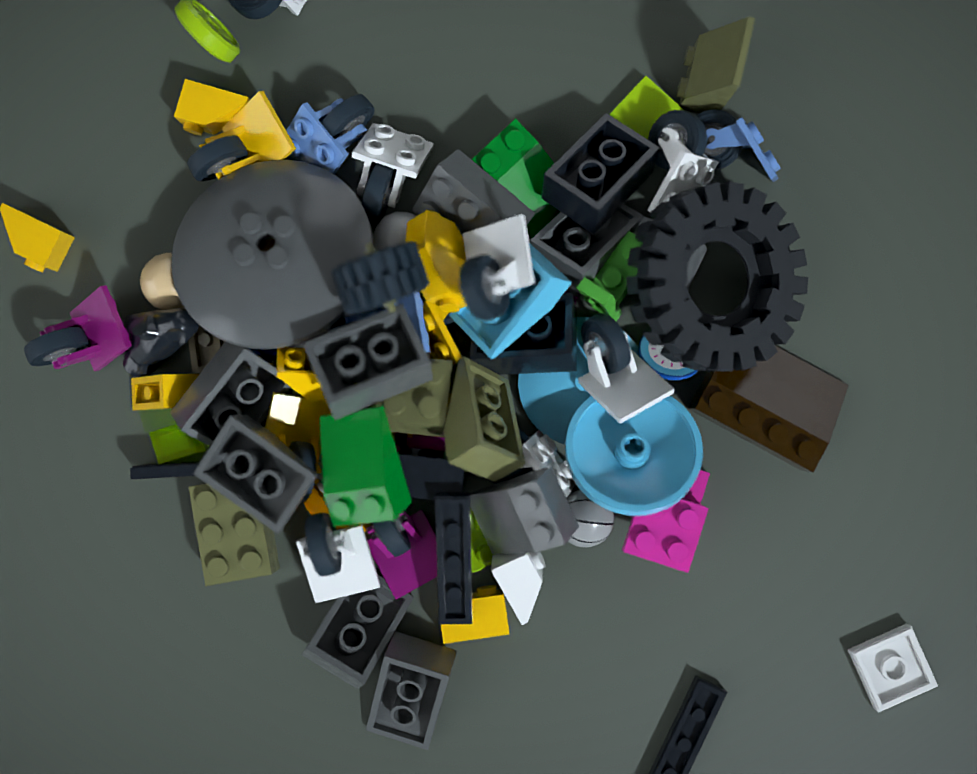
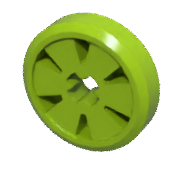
M181 0L175 6L176 16L183 27L214 57L223 62L231 63L240 54V47L235 37L197 0Z

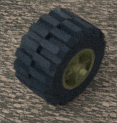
M409 241L379 251L378 248L374 249L372 242L365 244L367 252H364V256L337 265L331 271L344 311L349 314H356L381 305L383 307L387 306L389 313L396 311L394 306L397 303L396 300L422 291L430 284L416 242Z

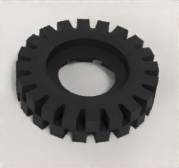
M719 182L682 191L669 197V201L662 202L649 213L653 220L643 222L635 235V238L642 242V246L630 248L627 265L638 268L637 276L626 277L627 294H639L640 297L639 303L630 306L636 322H648L649 326L642 334L651 346L663 345L660 354L671 362H683L682 367L706 371H733L757 366L756 361H767L778 353L774 344H786L795 332L786 322L800 321L805 305L794 300L793 296L807 294L808 277L795 276L794 269L807 266L804 249L790 251L789 245L798 240L800 235L794 223L779 225L787 213L777 202L764 204L767 194L755 187L744 190V184L726 182L719 184ZM711 241L723 242L733 247L743 259L747 270V289L743 300L736 309L723 316L709 315L700 310L692 301L686 286L688 262L691 256L701 245Z

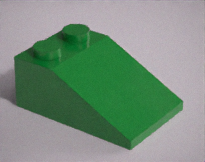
M515 118L471 160L535 212L526 226L527 235L532 239L560 213L555 207L541 199L544 173L554 162L539 142Z
M384 405L367 407L337 420H334L332 413L321 415L323 495L333 526L395 520L409 506L412 500Z

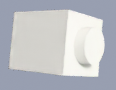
M540 552L495 554L492 556L491 572L522 625L528 623L542 585L543 568L545 567L543 556Z

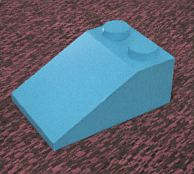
M530 243L529 249L535 284L509 291V306L503 316L482 321L474 317L467 306L461 308L458 312L449 314L489 358L494 359L548 313L572 283Z

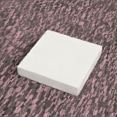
M907 623L848 649L871 704L878 713L938 687L913 628Z

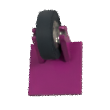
M103 285L70 312L72 319L45 327L44 331L39 332L40 337L25 345L24 353L31 366L53 364L54 369H60L71 364L89 360L95 372L112 362L129 349L132 344L129 340V333L118 314L115 300L111 297L107 285Z
M423 510L411 516L403 511L395 520L372 522V525L366 528L371 536V539L367 540L371 555L396 600L437 577L436 534Z

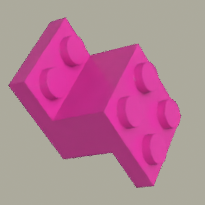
M700 470L688 493L670 508L649 515H628L632 519L622 551L688 573L709 509L701 505V501L710 473Z

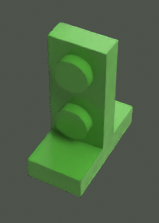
M630 231L621 240L593 281L584 277L577 287L591 308L599 313L609 315L615 321L622 314L619 304L627 295L626 277L637 276L638 268L628 266L627 262L630 248L642 246V242L636 239L635 234Z

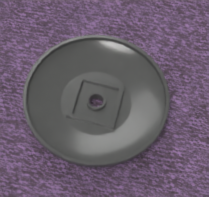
M271 160L250 164L225 175L209 186L195 200L185 214L177 230L172 250L171 267L175 289L180 301L192 318L206 331L227 343L252 349H273L291 346L320 334L345 314L331 271L337 265L365 255L364 252H367L365 244L371 242L373 244L371 226L358 197L345 182L331 172L313 164L294 160ZM264 240H275L274 247L269 251L259 250L260 244Z

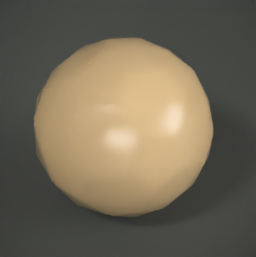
M172 253L154 256L145 264L140 276V287L145 299L161 310L185 309L179 299L172 277Z

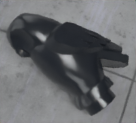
M182 308L127 315L123 325L127 329L128 334H131L130 342L132 346L125 351L123 360L125 370L135 377L150 375L157 369V363L168 358L182 345L187 343L198 330L199 324L186 309Z

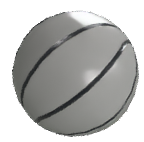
M581 490L570 493L566 499L579 528L568 542L578 547H592L604 542L613 530L614 512L594 503Z

